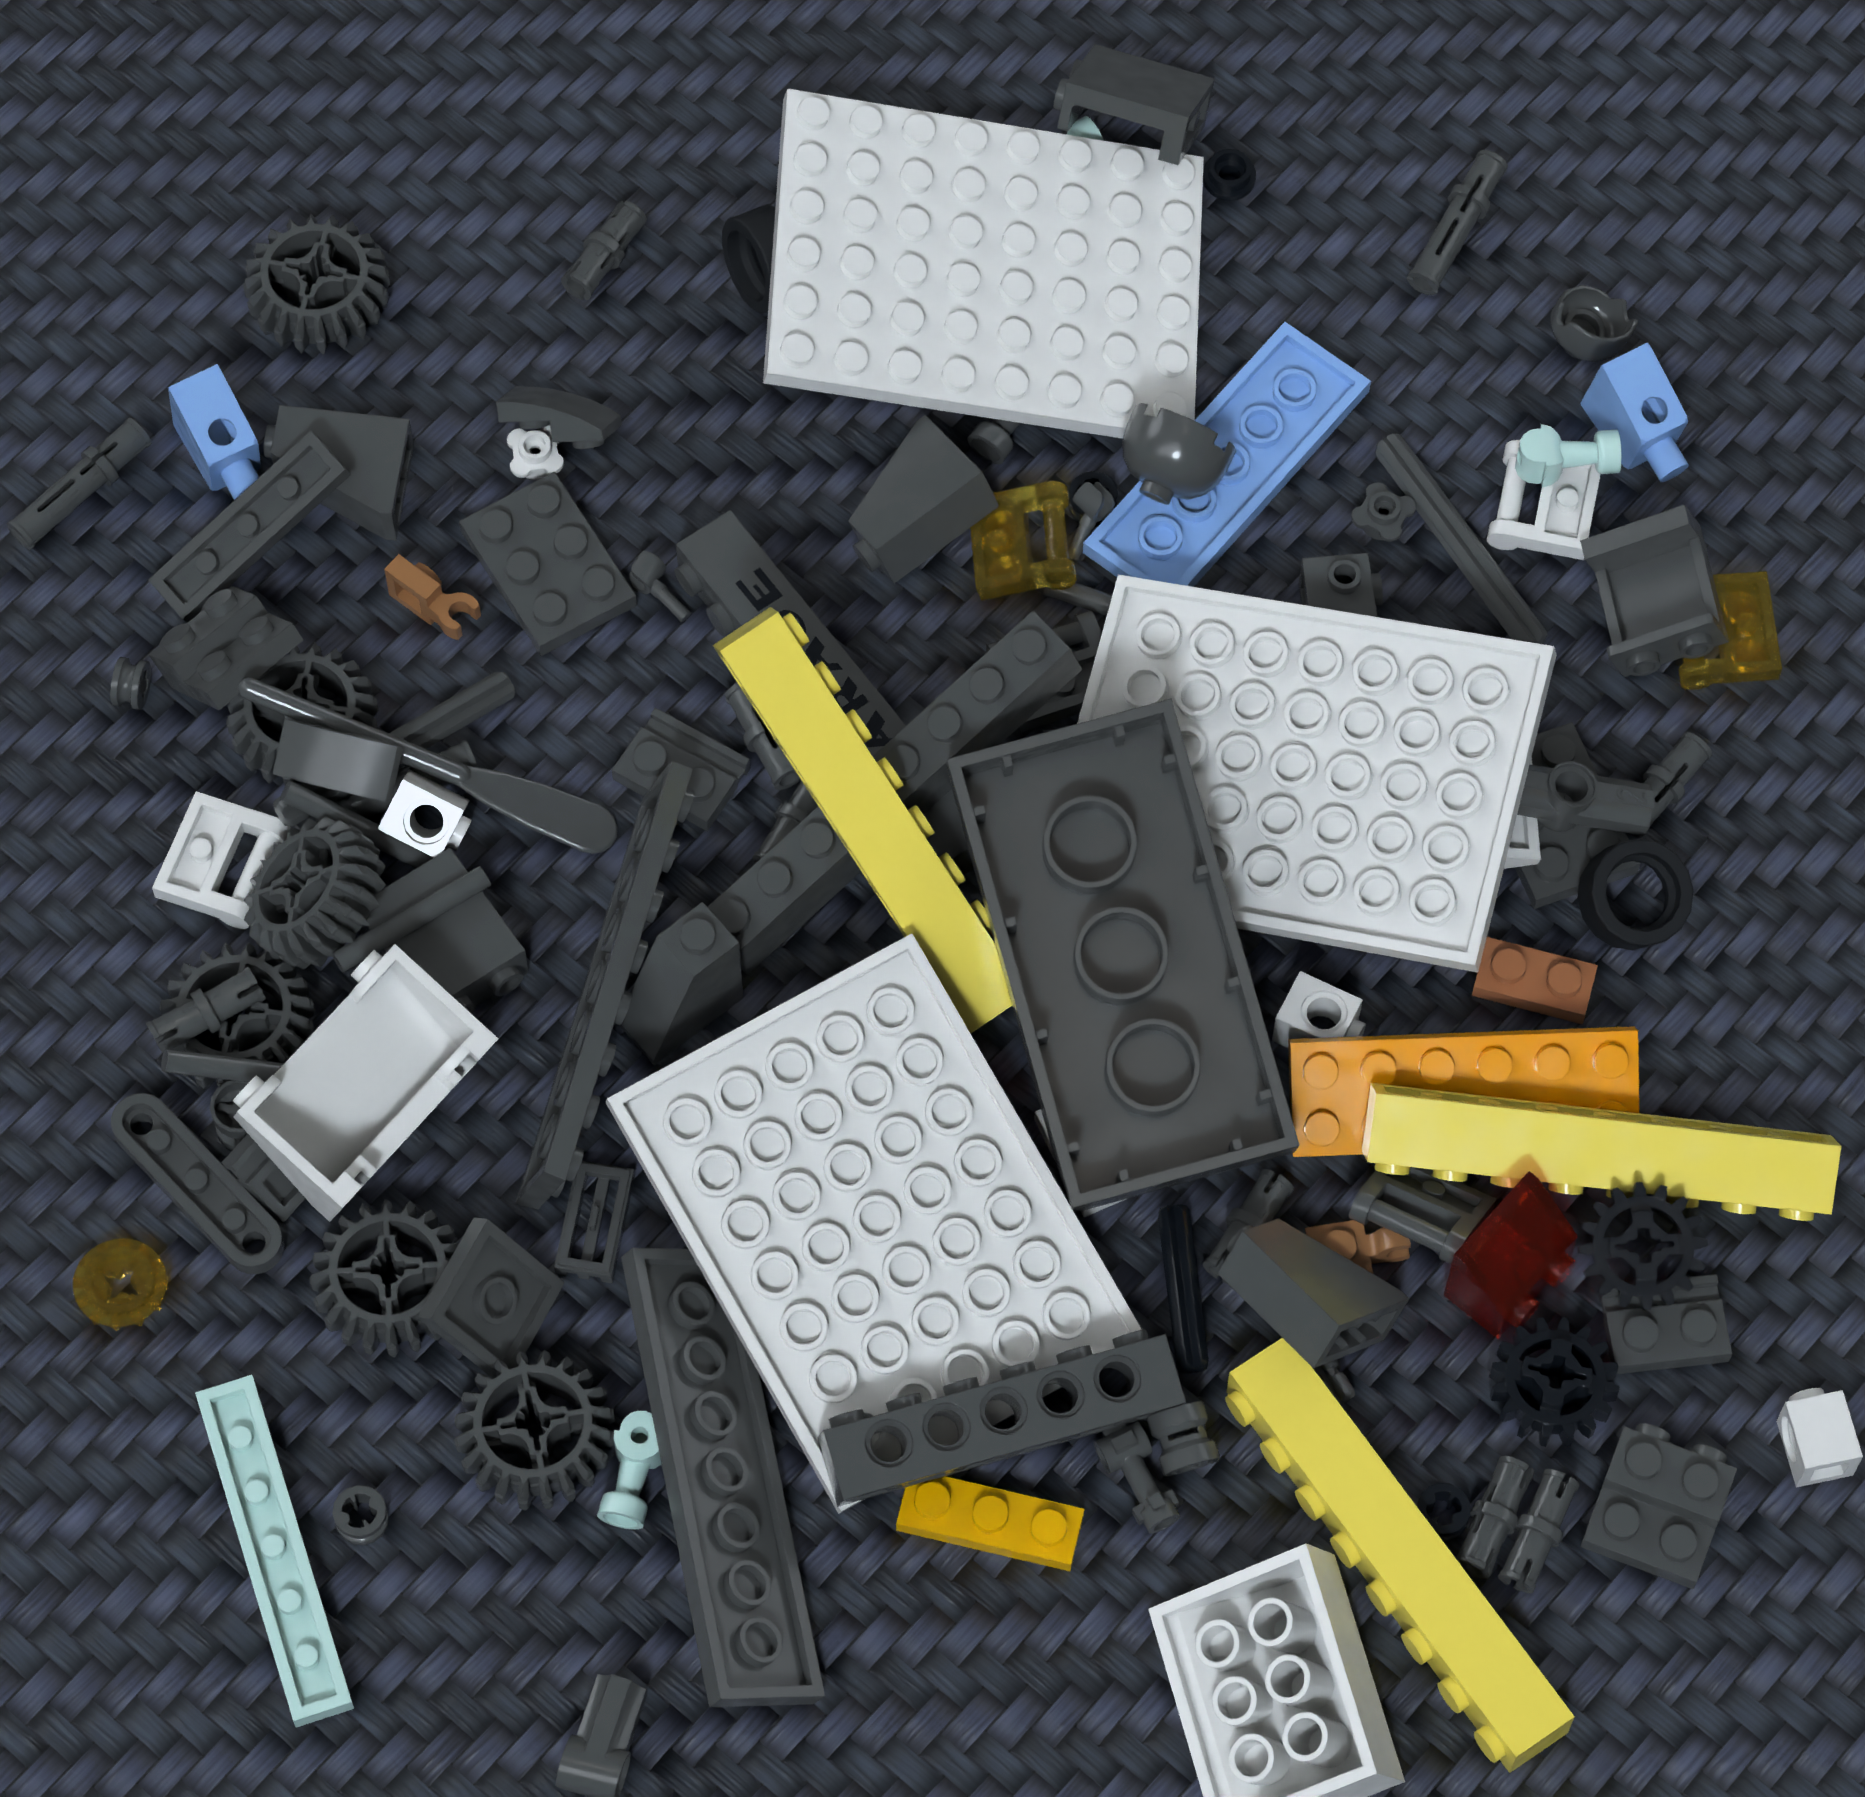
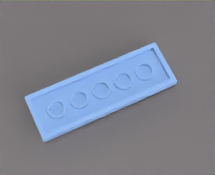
M1284 322L1195 419L1196 422L1218 433L1214 444L1223 451L1228 442L1235 446L1236 453L1220 483L1206 495L1190 500L1172 497L1170 504L1166 505L1140 493L1139 490L1142 482L1139 481L1083 542V554L1116 577L1119 574L1194 587L1369 393L1371 380Z

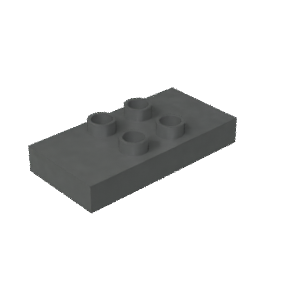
M1172 699L947 759L948 778L1065 1197L1074 1213L1295 1153L1299 1147V1142Z

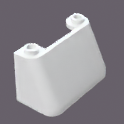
M396 944L383 957L373 950L351 974L358 982L355 988L282 1067L266 1082L256 1075L233 1099V1102L240 1108L233 1118L307 1201L329 1222L498 1040L488 1028Z

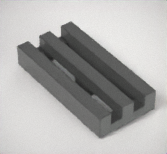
M586 1161L581 1162L571 1185L554 1265L555 1275L567 1276V1273L578 1274L580 1279L590 1280V1276L601 1278V1282L613 1284L635 1179L634 1169ZM588 1176L598 1177L581 1259L571 1258ZM617 1180L619 1185L602 1263L594 1262L610 1181Z

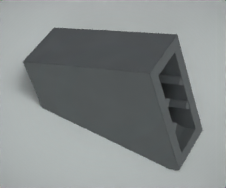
M279 405L276 425H268L266 428L264 456L272 458L273 464L276 463L311 430L351 473L320 504L385 540L397 541L414 449L410 420L406 418Z
M924 415L913 425L848 520L859 540L853 545V549L869 571L873 572L880 568L895 584L999 507V504L983 472Z
M703 902L657 935L631 991L632 999L628 1012L622 1024L619 1025L653 1065H656L743 999L739 942Z
M1279 1218L1255 1227L1247 1225L1239 1230L1228 1243L1227 1251L1229 1255L1218 1272V1275L1313 1368L1384 1341L1410 1299L1398 1288Z

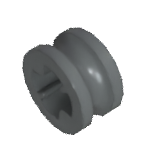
M119 657L111 680L110 700L113 706L121 707L124 702H130L132 709L142 710L144 708L151 681V665L149 661L140 660L137 665H132L129 658Z
M356 1485L340 1493L334 1502L333 1518L337 1531L344 1540L353 1545L364 1546L374 1543L383 1536L388 1527L389 1516L384 1498L377 1490L369 1486ZM368 1503L371 1515L375 1517L373 1522L369 1524L366 1520H363L364 1527H353L347 1511L351 1507L358 1511L357 1504Z

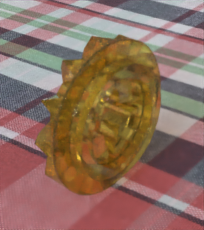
M125 1238L105 1241L92 1248L79 1262L73 1278V1293L79 1309L82 1310L94 1325L99 1323L109 1326L117 1332L121 1327L133 1324L142 1326L148 1316L154 1311H160L165 1291L169 1289L166 1269L159 1255L148 1245L137 1240ZM133 1271L130 1281L138 1296L133 1293L129 1295L121 1292L116 1298L110 1300L112 1289L103 1275L110 1279L114 1277L122 1280Z

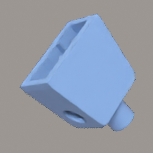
M1647 342L1601 365L1580 404L1598 431L1618 430L1621 441V464L1623 467L1632 469L1648 461L1660 482H1666L1681 474L1688 468L1689 464L1676 442L1688 424V418L1649 343Z
M216 364L169 386L168 392L173 426L207 485L212 491H217L227 486L235 500L259 478L257 471L261 468L259 444L220 367Z

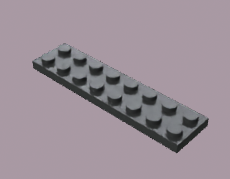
M675 761L669 763L641 800L515 1202L517 1205L539 1210L550 1196L558 1198L566 1180L570 1182L574 1180L582 1162L584 1149L576 1146L582 1128L589 1129L597 1113L600 1096L592 1094L598 1075L606 1076L613 1061L616 1044L608 1041L614 1024L621 1025L625 1019L632 999V993L625 991V986L630 972L637 974L644 960L648 942L640 938L645 923H652L664 895V891L656 889L661 872L668 873L679 847V841L672 838L677 821L681 823L685 821L694 799L695 791L687 789L693 768Z
M631 1248L621 1259L709 1707L814 1704L825 1697L759 1373L689 1249Z

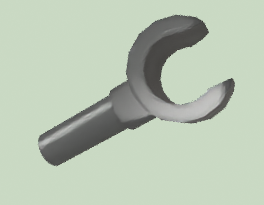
M1090 482L1084 483L1073 497V502L1085 513L1079 521L1080 524L1066 554L1067 557L1073 560H1079L1083 551V542L1089 537L1096 523L1108 516L1115 506L1112 494L1099 482H1095L1094 485Z
M642 551L631 566L629 574L631 586L642 594L651 593L680 622H684L691 615V612L667 589L666 585L659 581L666 571V565L655 554L649 551Z

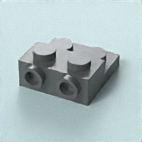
M232 586L210 596L202 606L201 612L188 623H183L170 629L161 639L159 647L151 652L149 656L172 689L220 710L239 694L238 684L242 679L247 677L258 679L300 644L303 638L293 623L268 613L256 595Z
M1640 1423L1633 1430L1624 1426L1580 1547L1694 1590L1737 1468L1727 1465V1456L1714 1447L1697 1444L1690 1451L1669 1443L1671 1439L1670 1434L1660 1427Z

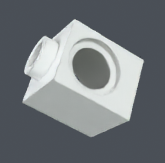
M409 769L378 829L432 857H436L444 851L446 846L455 850L458 849L472 821L462 815L470 800ZM421 805L436 807L443 816V826L433 830L422 827L415 818V808Z
M1300 971L1275 1018L1272 1041L1288 1048V1039L1362 1036L1366 1027V1023L1359 1021L1363 999ZM1316 1016L1328 1017L1336 1026L1330 1029H1319L1313 1026L1309 1019Z
M1811 1388L1790 1396L1789 1401L1785 1402L1776 1422L1796 1487L1853 1476L1863 1455L1843 1390L1824 1394L1822 1388Z

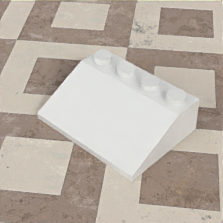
M1303 1544L1148 1609L1203 1797H1368L1405 1782L1335 1554L1309 1544Z

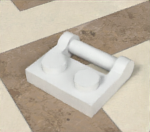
M1520 440L1507 442L1503 455V463L1507 468L1497 518L1489 525L1487 542L1500 550H1514L1518 547L1584 560L1580 540L1589 537L1601 475L1596 471L1595 464L1564 468L1558 481L1551 486L1541 488L1535 524L1521 523L1518 520L1526 481L1517 475L1515 469Z
M196 791L152 887L155 898L217 917L235 928H249L244 918L250 907L244 900L246 896L254 891V886L250 879L258 876L261 872L263 865L260 860H268L274 852V842L282 844L286 841L291 827L285 826L277 817ZM244 832L255 835L257 840L232 896L218 893Z

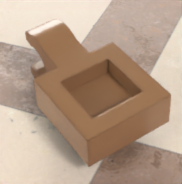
M398 554L384 569L389 595L429 625L436 622L444 634L452 639L459 640L463 636L461 625L452 619L454 614L466 612L476 620L481 616L480 605L472 595L463 592L443 593L440 578L423 563L418 562L416 565H413Z
M1355 1220L1305 1228L1306 1235L1372 1274V1264L1398 1262L1410 1258L1408 1249L1411 1248L1410 1239L1384 1227L1367 1235L1364 1225Z

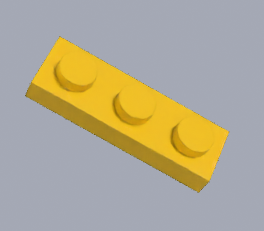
M945 1476L905 1488L896 1522V1531L1071 1571L1083 1522L1084 1508Z

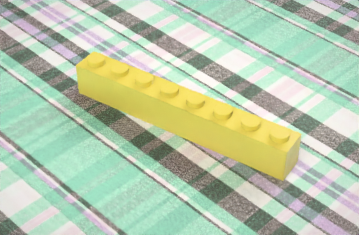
M769 607L712 646L903 936L914 935L969 1032L972 1033L1012 1006L996 946L988 934L991 932L986 910L978 899L970 904L967 902L958 888V885L966 881L958 866L947 852L939 857L927 840L928 837L935 833L916 804L907 810L896 793V790L904 786L896 771L885 757L877 762L864 744L872 739L869 730L854 709L845 714L833 695L839 692L841 688L823 661L813 666L803 651L802 646L810 641L795 617L789 613L782 618L778 611Z
M1370 1083L1362 1153L1367 1162L1375 1163L1374 1169L1376 1171L1386 1174L1408 1175L1410 1167L1432 1169L1433 1177L1447 1181L1464 1182L1467 1181L1468 1174L1491 1176L1490 1183L1508 1188H1524L1526 1180L1547 1182L1550 1191L1570 1195L1583 1194L1584 1187L1606 1189V1196L1611 1198V1190L1617 1187L1624 1193L1626 1198L1632 1197L1634 1183L1642 1182L1646 1194H1654L1660 1185L1667 1186L1665 1201L1672 1204L1681 1197H1685L1688 1200L1685 1208L1698 1207L1699 1200L1722 1202L1721 1209L1732 1213L1756 1214V1208L1759 1206L1779 1209L1778 1215L1784 1218L1812 1221L1814 1213L1832 1215L1842 1146L1831 1135Z
M1281 1338L1230 1371L1226 1391L1228 1395L1225 1397L1229 1410L1242 1426L1246 1427L1251 1424L1263 1441L1260 1443V1448L1269 1465L1279 1474L1285 1471L1298 1489L1295 1490V1496L1304 1512L1313 1521L1320 1518L1332 1533L1333 1537L1330 1538V1543L1342 1563L1348 1568L1356 1566L1369 1583L1365 1587L1366 1592L1376 1609L1383 1616L1392 1614L1404 1630L1401 1638L1410 1655L1420 1665L1427 1662L1441 1680L1437 1683L1439 1692L1448 1706L1457 1714L1464 1711L1477 1730L1474 1732V1738L1486 1757L1493 1763L1500 1760L1508 1772L1511 1773L1569 1732L1575 1716L1312 1366Z

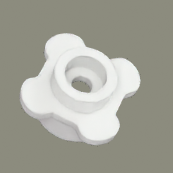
M550 425L542 427L540 430L528 432L518 428L509 433L507 444L513 449L514 459L510 462V470L515 476L539 480L552 472L558 473L564 466V459L558 454L557 444L559 442H552ZM533 448L540 449L538 454H531L530 451Z

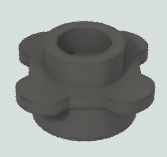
M1376 482L1370 484L1366 488V499L1363 504L1352 511V522L1356 527L1362 528L1373 539L1387 542L1395 541L1401 537L1405 519L1415 514L1416 504L1409 496L1400 497L1388 491L1387 486L1383 483ZM1380 509H1387L1389 513L1382 515L1378 511Z

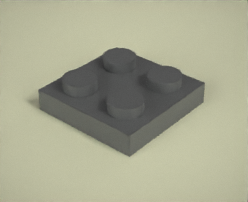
M473 1218L417 1318L490 1377L495 1379L497 1376L494 1363L497 1359L504 1361L508 1369L517 1367L516 1355L520 1351L527 1352L561 1291L564 1282L489 1219Z

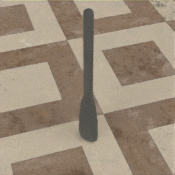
M244 678L238 684V692L242 698L292 719L343 733H355L403 746L400 763L458 785L486 806L527 828L581 852L590 854L604 852L617 839L618 827L615 818L609 810L599 804L551 786L501 771L466 766L254 678Z

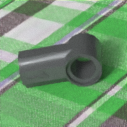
M597 1674L577 1735L572 1734L569 1737L563 1751L556 1776V1787L587 1797H620L631 1760L629 1748L647 1698L646 1688L635 1684L632 1680L617 1675Z

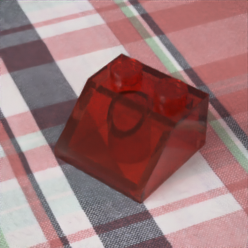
M1529 1171L1457 1250L1453 1257L1444 1291V1296L1497 1339L1501 1337L1510 1325H1513L1515 1328L1519 1325L1523 1326L1540 1304L1535 1297L1548 1283L1552 1287L1557 1288L1569 1275L1577 1262L1571 1256L1578 1235L1539 1178Z

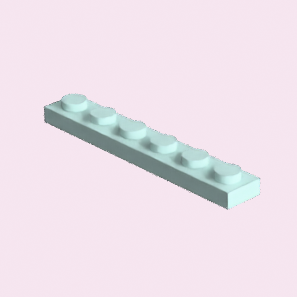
M253 1375L195 1392L295 1727L297 1728L354 1709Z

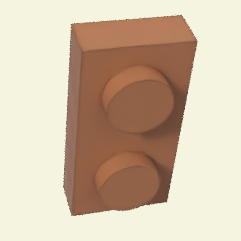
M1487 937L1472 996L1583 1024L1598 965Z

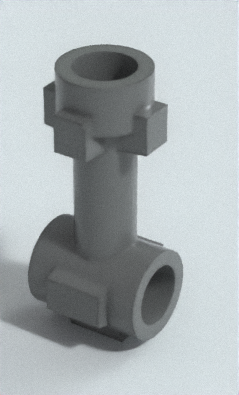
M1136 1421L1128 1426L1122 1424L1103 1431V1438L1094 1441L1096 1453L1108 1474L1119 1469L1123 1471L1140 1503L1132 1509V1514L1138 1525L1144 1523L1148 1532L1153 1534L1177 1522L1180 1514L1176 1509L1179 1506L1173 1490L1160 1492L1143 1460L1144 1457L1152 1454V1447L1140 1423Z

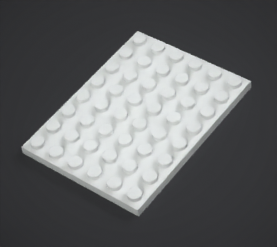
M787 89L782 109L763 383L1122 439L1133 410L1140 403L1148 404L1144 413L1146 415L1157 417L1160 408H1164L1195 421L1204 157L1186 154L1180 164L1175 165L1158 160L1160 152L1158 149Z
M1118 574L1077 724L1172 699L1238 929L1478 973L1557 655L1554 646Z
M913 934L900 939L612 1095L606 1100V1105L838 1514L863 1500L837 1507L818 1442V1436L821 1432L831 1428L828 1419L859 1409H863L865 1418L888 1412L887 1402L915 1393H920L922 1402L945 1396L944 1386L972 1377H977L979 1386L1000 1381L1002 1379L999 1371L1029 1361H1034L1036 1370L1057 1365V1354L1090 1345L1092 1354L1114 1349L1112 1339L1142 1330ZM1057 1384L1044 1386L1042 1398L1057 1391L1062 1386ZM1001 1400L989 1401L985 1408L986 1418L992 1426L1014 1415L1010 1405ZM935 1416L929 1420L928 1431L936 1443L945 1446L956 1443L958 1430L951 1419L945 1416ZM879 1432L872 1436L871 1449L878 1459L892 1462L900 1458L901 1445L894 1435L888 1432Z

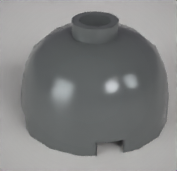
M1137 404L1127 423L1122 440L1123 458L1129 472L1142 482L1139 492L1154 501L1169 505L1172 497L1190 500L1206 495L1215 488L1231 464L1236 453L1235 446L1228 442L1223 451L1214 444L1218 433L1210 428L1164 408H1160L1157 417L1146 415L1144 413L1148 404Z

